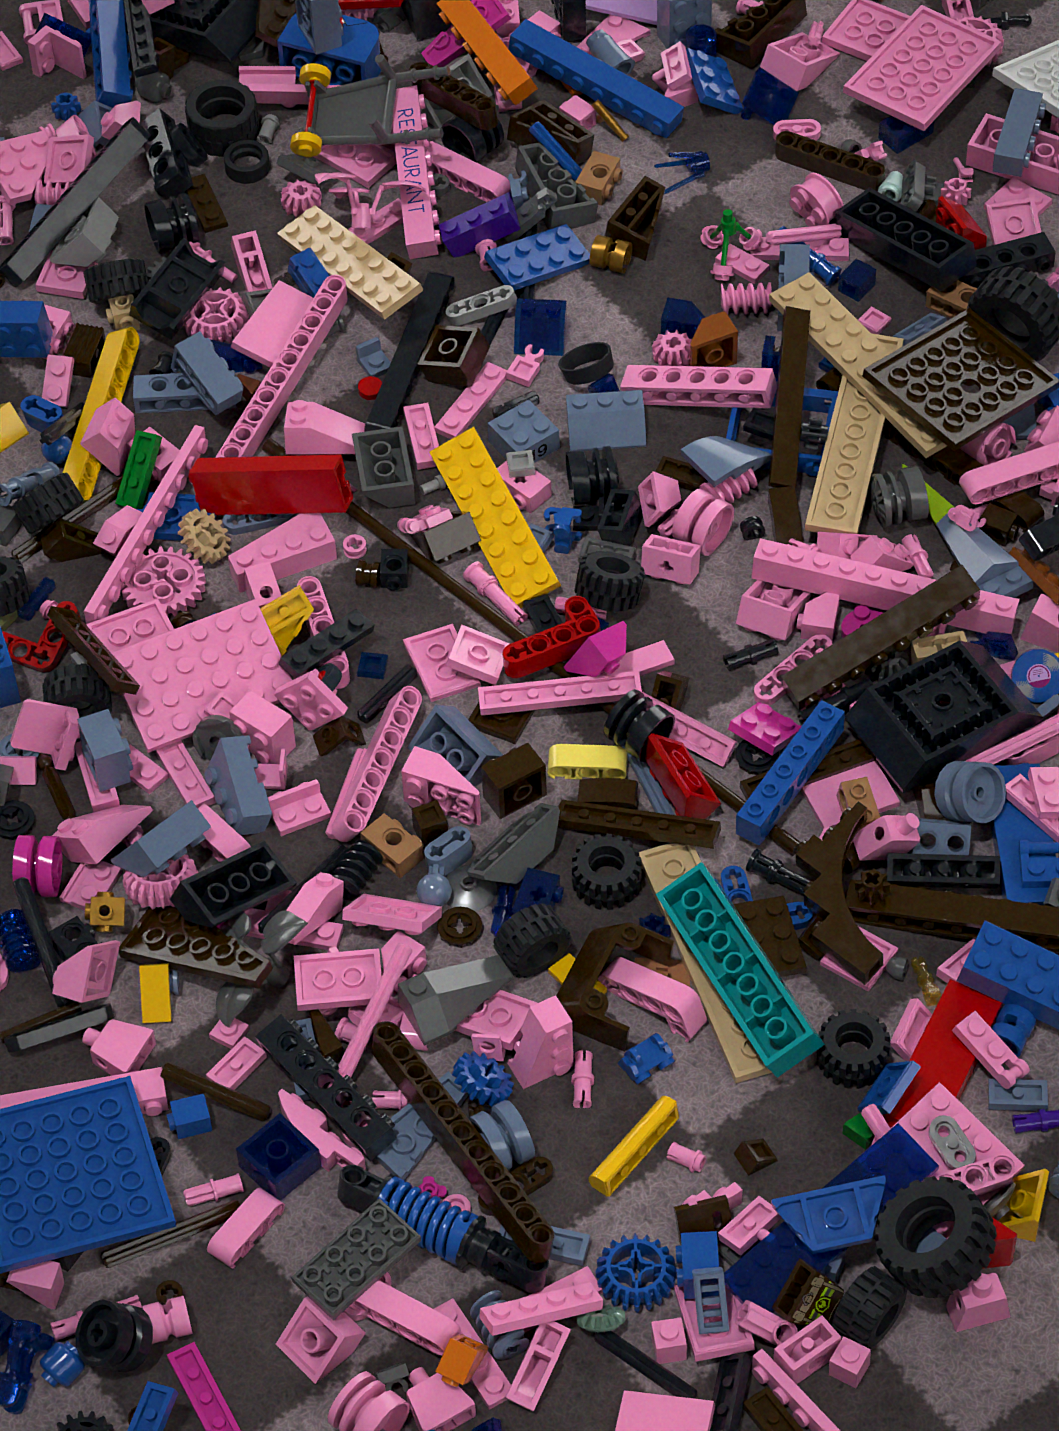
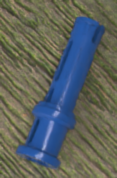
M785 226L779 228V230L787 229ZM798 242V243H790V244H805V243H804V242ZM810 248L809 271L815 272L829 286L839 277L842 268L839 266L835 267L826 259V255L816 253Z

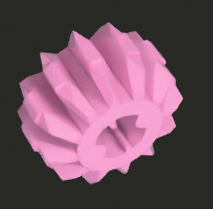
M296 179L295 183L288 182L287 187L282 188L281 205L287 212V215L293 214L297 218L312 206L316 205L318 208L321 206L322 194L316 184L309 183L307 180L299 181Z
M667 330L665 335L658 334L656 341L652 345L654 362H658L659 366H689L690 343L692 339L688 338L687 333L679 334L678 330L675 333H670Z

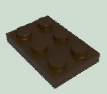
M784 896L733 904L780 977L806 972L807 966Z

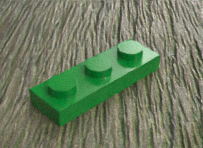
M136 430L115 502L116 505L123 507L128 505L134 509H142L162 441L161 436Z

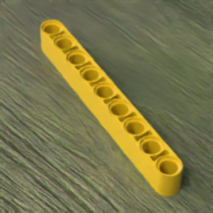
M133 327L113 331L106 336L63 473L69 474L84 498L83 501L91 498L102 463L80 443L95 410L114 398H117L120 402L122 401L140 343L139 335Z

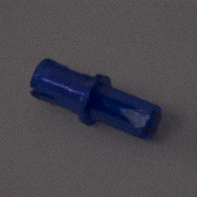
M502 885L498 888L497 901L492 907L493 920L490 932L495 937L502 924L514 915L512 906L516 890L512 886H510L507 895V885Z

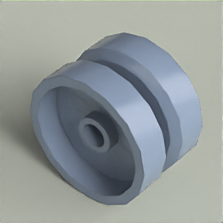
M953 761L940 771L935 784L937 807L942 815L951 821L987 823L999 815L1005 803L1006 786L1004 777L1000 770L992 763Z
M504 1100L493 1105L491 1115L481 1111L469 1118L470 1122L507 1170L512 1168V1160L522 1164L535 1157V1148L528 1128L510 1101Z

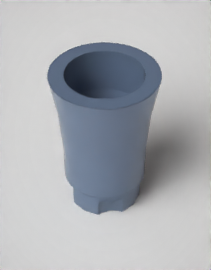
M601 29L588 37L586 44L594 57L626 75L631 73L635 66V61L617 45L610 35Z

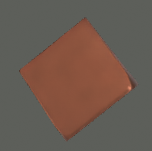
M238 374L237 377L243 385L242 396L249 403L260 386L261 381Z

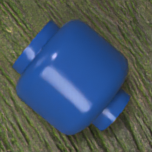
M66 1341L64 1344L62 1342L54 1343L40 1360V1366L45 1370L41 1376L53 1387L58 1383L64 1387L70 1386L85 1369V1363L79 1357L77 1348L69 1341Z

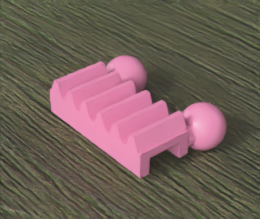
M239 66V82L247 87L250 83L296 84L295 66ZM292 103L282 104L286 108L296 106V104Z

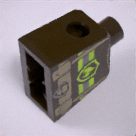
M799 1258L772 1309L793 1324L809 1325L820 1316H823L829 1322L844 1295V1289L812 1265Z

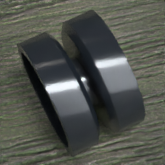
M104 1299L93 1302L84 1310L76 1329V1348L79 1357L85 1364L125 1373L133 1371L143 1364L150 1352L153 1341V1326L149 1315L142 1308Z

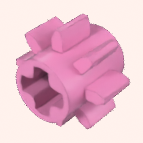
M953 178L944 182V188H941V196L961 205H967L968 198H971V188H967V181Z

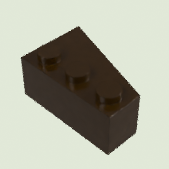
M544 99L510 116L507 140L522 146L539 143L529 132V128L535 122H540L577 164L590 158L595 135Z
M644 176L608 220L605 236L612 238L613 242L616 240L631 242L632 256L646 261L666 187Z

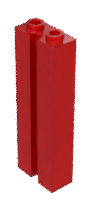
M341 454L197 458L193 467L189 470V481L193 484L195 500L199 503L200 510L206 509L207 513H215L216 515L346 513L354 498L349 480H345L346 469Z
M952 979L949 980L909 1060L915 1061L921 1068L891 1113L883 1114L890 1128L939 1082L953 1096L960 1100L979 1060L952 1030L974 1011L992 1028L1003 1007L1002 1002Z

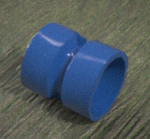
M1005 1004L1001 1008L996 1018V1023L992 1026V1030L1019 1057L1026 1045L1027 1038L1030 1037L1036 1025V1019L1024 1007L1015 1004Z

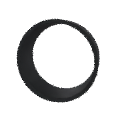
M593 342L581 345L567 352L558 362V366L566 381L573 385H581L596 381L607 375L614 366L610 345L604 342ZM599 360L598 362L590 366L575 369L576 367L587 362Z

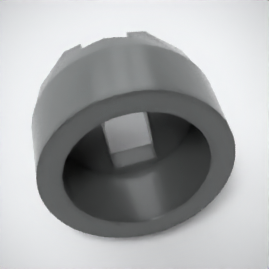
M847 139L841 144V149L855 153L861 150L862 146L855 140Z
M903 957L889 959L886 964L888 975L903 981L905 977L903 972L906 973L909 960Z

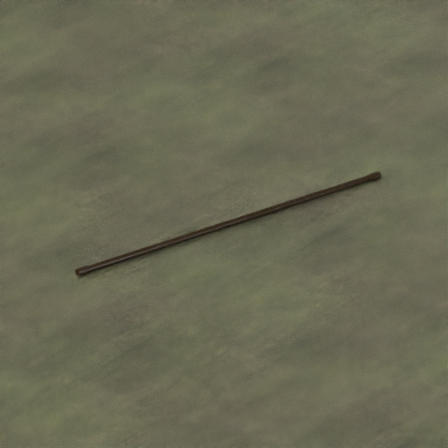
M272 438L266 440L262 446V450L269 456H292L291 454H286L285 448ZM353 501L350 503L346 511L348 515L391 548L408 549V560L511 640L516 642L529 637ZM563 662L548 667L562 679L582 677L577 673L566 671L564 669L566 664ZM614 701L595 704L610 714L617 703ZM698 766L716 796L738 813L746 801ZM776 824L767 835L791 856L796 854L794 850L801 843Z

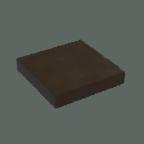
M478 702L468 720L480 732L516 744L535 710L481 715L480 703Z

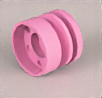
M365 1371L359 1373L344 1386L335 1398L327 1418L328 1423L332 1427L339 1429V1431H380L382 1428L385 1431H400L408 1417L410 1407L408 1402L391 1390L386 1391L385 1384L378 1380L376 1381V1377Z

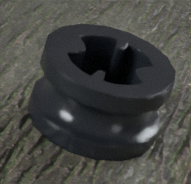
M751 516L740 523V530L746 541L762 538L765 534V527L760 517Z

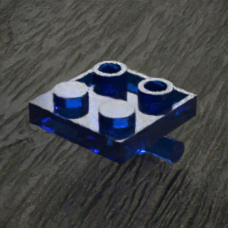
M759 67L741 103L744 105L741 118L749 120L752 112H755L773 125L778 121L787 120L799 92Z

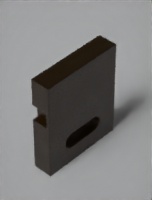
M726 1195L697 1201V1204L691 1206L687 1203L674 1207L680 1245L681 1233L717 1231V1242H721L718 1232L731 1221ZM719 1211L721 1226L719 1228L714 1227L713 1213Z

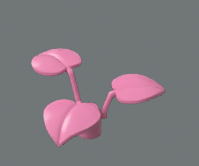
M340 172L315 174V180L319 184L327 179H339L346 183V187L329 189V193L334 194L339 199L349 196L352 228H371V215H376V208L384 190L394 187H415L426 193L424 187L410 181L384 182L379 186L372 208H369V203H359L358 193H370V190L351 188L350 179H356L355 175Z

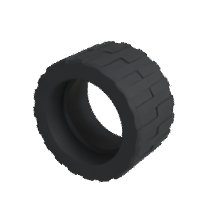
M219 79L206 82L196 87L194 91H191L185 102L187 128L208 155L224 157L226 149L232 143L240 140H257L259 134L257 103L255 95L249 87L237 81ZM221 114L236 116L225 121L209 120V118Z

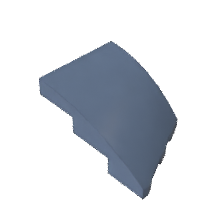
M720 436L701 438L681 449V456L714 487L730 476L736 479L750 468L756 471L771 460V454Z

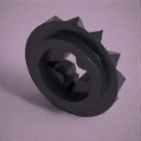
M744 739L736 748L735 760L738 761L739 768H745L748 774L751 771L761 774L763 771L770 770L779 758V751L772 756L762 750V758L759 757L753 761V755H756L760 748Z
M12 800L5 802L4 806H0L1 838L7 836L13 840L15 836L25 835L27 830H32L35 817L32 808L28 804ZM17 816L18 823L13 822L9 825L7 819H13Z

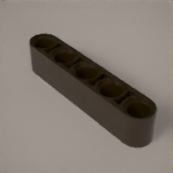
M416 62L410 66L409 71L412 68L416 70L431 69L433 66L427 62ZM452 76L440 77L439 80L429 78L418 80L417 83L412 82V86L417 85L419 95L424 94V98L482 130H490L498 125L494 100Z
M790 131L780 132L776 136L775 156L782 162L862 190L870 187L878 192L880 185L885 180V167L877 161Z

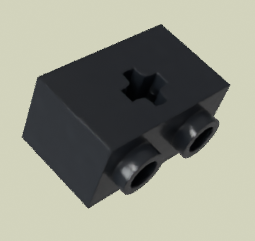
M610 490L597 529L602 541L631 546L642 513V507L636 490Z

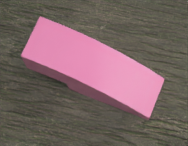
M555 1321L538 1325L506 1399L530 1411H534L571 1329Z

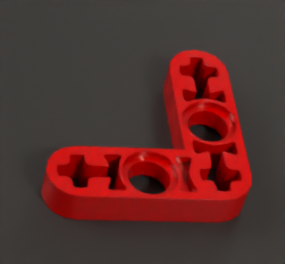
M63 601L56 606L74 610L80 617L77 607L70 601ZM49 619L38 643L2 631L11 661L44 673L54 670L69 642L65 639L63 633L60 641L56 643L49 641L52 633L61 632V630L54 626V622ZM18 647H27V653L23 657L14 656V652ZM34 653L37 657L42 659H45L47 656L49 658V661H44L41 665L40 661L37 658L33 657Z

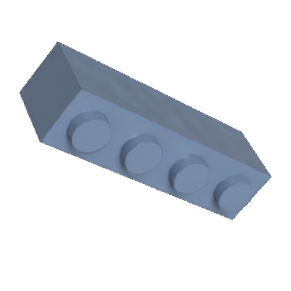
M1019 88L1014 89L994 153L992 172L1021 177L1024 167H1029L1031 159L1029 151H1034L1036 143L1034 134H1039L1041 126L1039 117H1044L1046 104L1042 103L1043 93Z

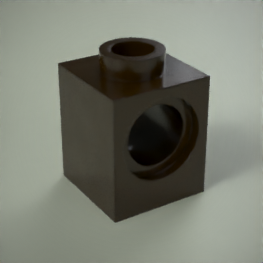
M989 503L978 520L980 522L982 518H985L986 524L983 527H979V529L997 544L1005 547L1009 540H1015L1019 532V526L1017 525L1018 514Z
M438 800L411 808L413 829L417 837L422 841L423 848H426L429 843L448 831V822Z

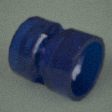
M704 24L689 28L686 33V47L696 51L700 50L707 55L716 57V31L709 25Z

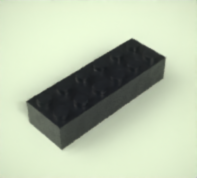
M870 187L834 212L836 225L842 227V235L840 237L849 238L851 243L941 292L977 266L975 247L972 241Z

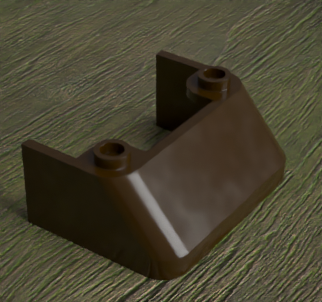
M631 922L592 930L556 995L572 1020V1030L625 1052L630 1027L605 1016L609 1002L604 993L594 989L598 977L606 967L616 946L633 951L669 967L675 941Z

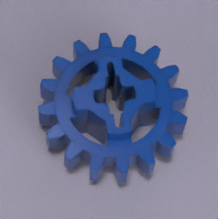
M472 1051L470 1055L465 1052L453 1066L452 1075L456 1077L454 1083L461 1085L462 1089L460 1091L462 1093L468 1092L467 1095L470 1096L471 1100L479 1099L481 1105L486 1101L492 1107L496 1103L507 1100L513 1091L511 1088L514 1083L509 1081L511 1074L504 1073L505 1067L503 1065L498 1066L494 1058L488 1060L484 1053L479 1057L475 1051Z

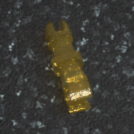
M919 956V959L913 957L911 966L914 973H917L916 981L919 987H922L924 1001L927 1006L937 1005L938 1001L936 998L941 997L939 988L933 983L934 977L932 973H928L927 963L922 956Z

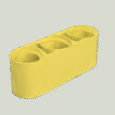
M556 744L549 749L547 773L553 779H555V776L565 777V779H582V777L625 779L627 776L628 753L626 749L620 746Z

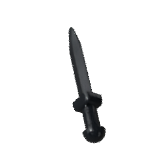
M1001 12V17L983 18V20L990 19L991 23H997V26H1002V30H1008L1009 26L1025 25V27H1028L1032 22V18L1028 13H1025L1023 16L1009 17L1007 12Z

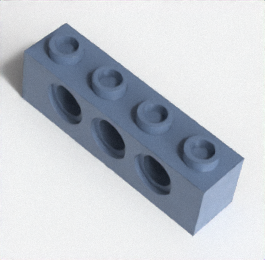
M230 371L233 377H235V371ZM182 373L134 376L133 400L135 413L210 409L198 398L197 394L199 391L193 385L188 387L184 383L186 377ZM236 404L229 407L228 409L236 408Z

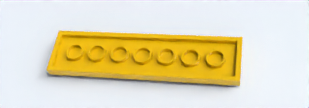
M472 427L429 451L460 510L470 512L481 539L478 544L504 592L520 608H523V602L548 594L561 586L559 580L475 428Z

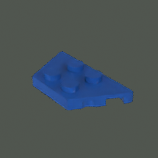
M883 1175L772 1199V1208L812 1254L872 1242L886 1177Z

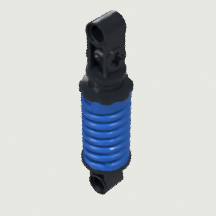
M347 1165L341 1169L337 1197L341 1202L364 1212L380 1198L421 1236V1241L417 1244L418 1247L427 1249L430 1253H436L438 1257L455 1264L459 1269H464L469 1263L476 1265L477 1269L492 1273L497 1278L506 1280L522 1288L524 1291L536 1293L544 1289L549 1261L547 1260L542 1263L530 1261L514 1240L502 1236L498 1231L487 1230V1222L484 1216L475 1215L467 1210L462 1211L456 1205L452 1207L449 1201L442 1202L440 1197H432L430 1192H422L421 1188L417 1186L412 1187L411 1183L405 1182L394 1173L389 1174L383 1179L357 1165Z

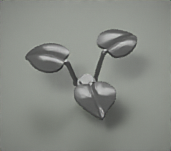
M280 911L275 914L263 930L265 939L261 941L262 950L266 955L270 956L267 959L270 960L273 967L262 983L263 986L268 982L275 988H280L289 978V969L283 966V963L277 959L275 953L281 950L308 924L290 911ZM243 912L225 921L219 929H221L224 935L237 939L238 944L245 948L249 947L242 941V938L251 930V920L246 913ZM226 982L221 987L216 998V1011L219 1019L225 1026L230 1028L234 1018L249 1003L254 992L253 987Z

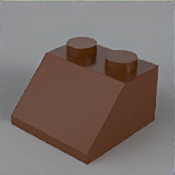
M725 311L710 315L701 320L690 343V366L729 367L737 364L738 330Z

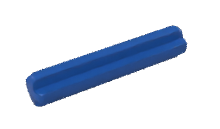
M535 122L529 128V132L558 160V164L562 169L567 170L572 175L571 179L576 181L582 169L540 122Z

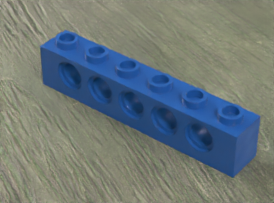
M822 700L819 702L736 814L737 835L759 846L844 731L845 711Z

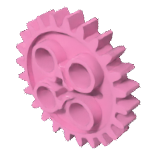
M161 546L157 553H154L150 548L148 551L149 555L145 556L143 554L141 562L133 568L129 582L125 583L121 589L123 600L127 601L128 608L158 598L167 616L172 613L175 617L178 614L177 611H187V606L195 608V600H202L201 593L205 592L206 578L203 566L199 565V559L195 560L192 558V553L184 556L183 549H179L174 553L171 546L167 552H164Z

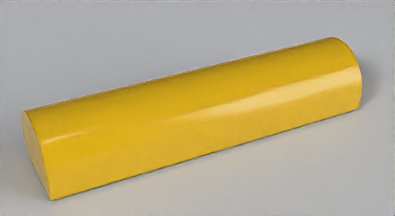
M661 1096L589 1176L588 1180L593 1188L606 1197H610L679 1119L677 1102L668 1096Z

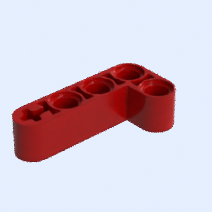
M581 596L568 598L565 602V623L507 645L502 653L505 674L510 678L517 679L572 658L588 637L600 632L599 620L588 601Z

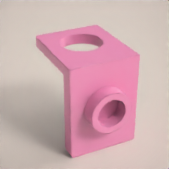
M281 749L280 764H258V768L254 769L258 783H263L265 789H286L288 771L286 749Z
M472 1034L473 1050L479 1057L484 1053L488 1060L494 1058L496 1061H504L506 1049L502 1048L500 1035Z

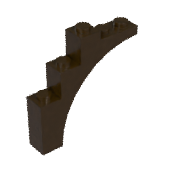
M858 801L853 808L848 807L842 813L840 822L835 827H830L824 833L822 840L813 834L808 841L803 840L799 844L795 853L796 866L813 878L804 888V905L822 918L812 928V945L866 985L883 966V953L865 937L855 923L846 904L842 886V873L846 855L855 835L867 821V807Z

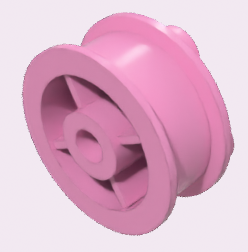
M817 173L808 174L803 184L794 185L790 190L791 200L789 204L791 208L805 218V223L809 227L828 225L833 218L835 219L834 212L844 206L834 186Z

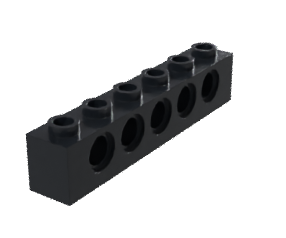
M280 1014L255 1036L260 1047L371 1162L397 1139L392 1129L395 1127V1124L385 1113L379 1115L375 1111L376 1104L367 1094L361 1096L356 1091L358 1086L348 1075L342 1077L338 1073L339 1066L330 1056L324 1058L319 1053L321 1048L311 1037L306 1040L301 1035L303 1030L294 1019L288 1021ZM290 1045H297L293 1050L286 1051ZM315 1063L311 1069H304L306 1065ZM327 1082H333L331 1087L322 1088ZM345 1101H352L348 1107L341 1108ZM371 1120L367 1126L359 1127L362 1121Z

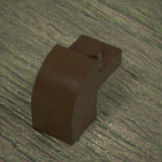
M156 37L154 42L158 69L167 74L169 79H171L175 69L189 62L190 54Z

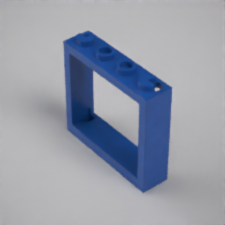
M804 387L802 410L828 413L826 421L828 431L838 391ZM775 393V396H774V399H773V402H772V406H771V407H775V404H776V393ZM732 407L726 439L736 442L742 408ZM822 445L820 456L799 453L797 472L817 476L825 445ZM756 448L771 454L770 449ZM768 461L758 469H770V461Z

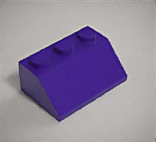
M510 192L439 224L443 243L454 258L474 251L476 245L482 240L490 239L494 242L521 229Z

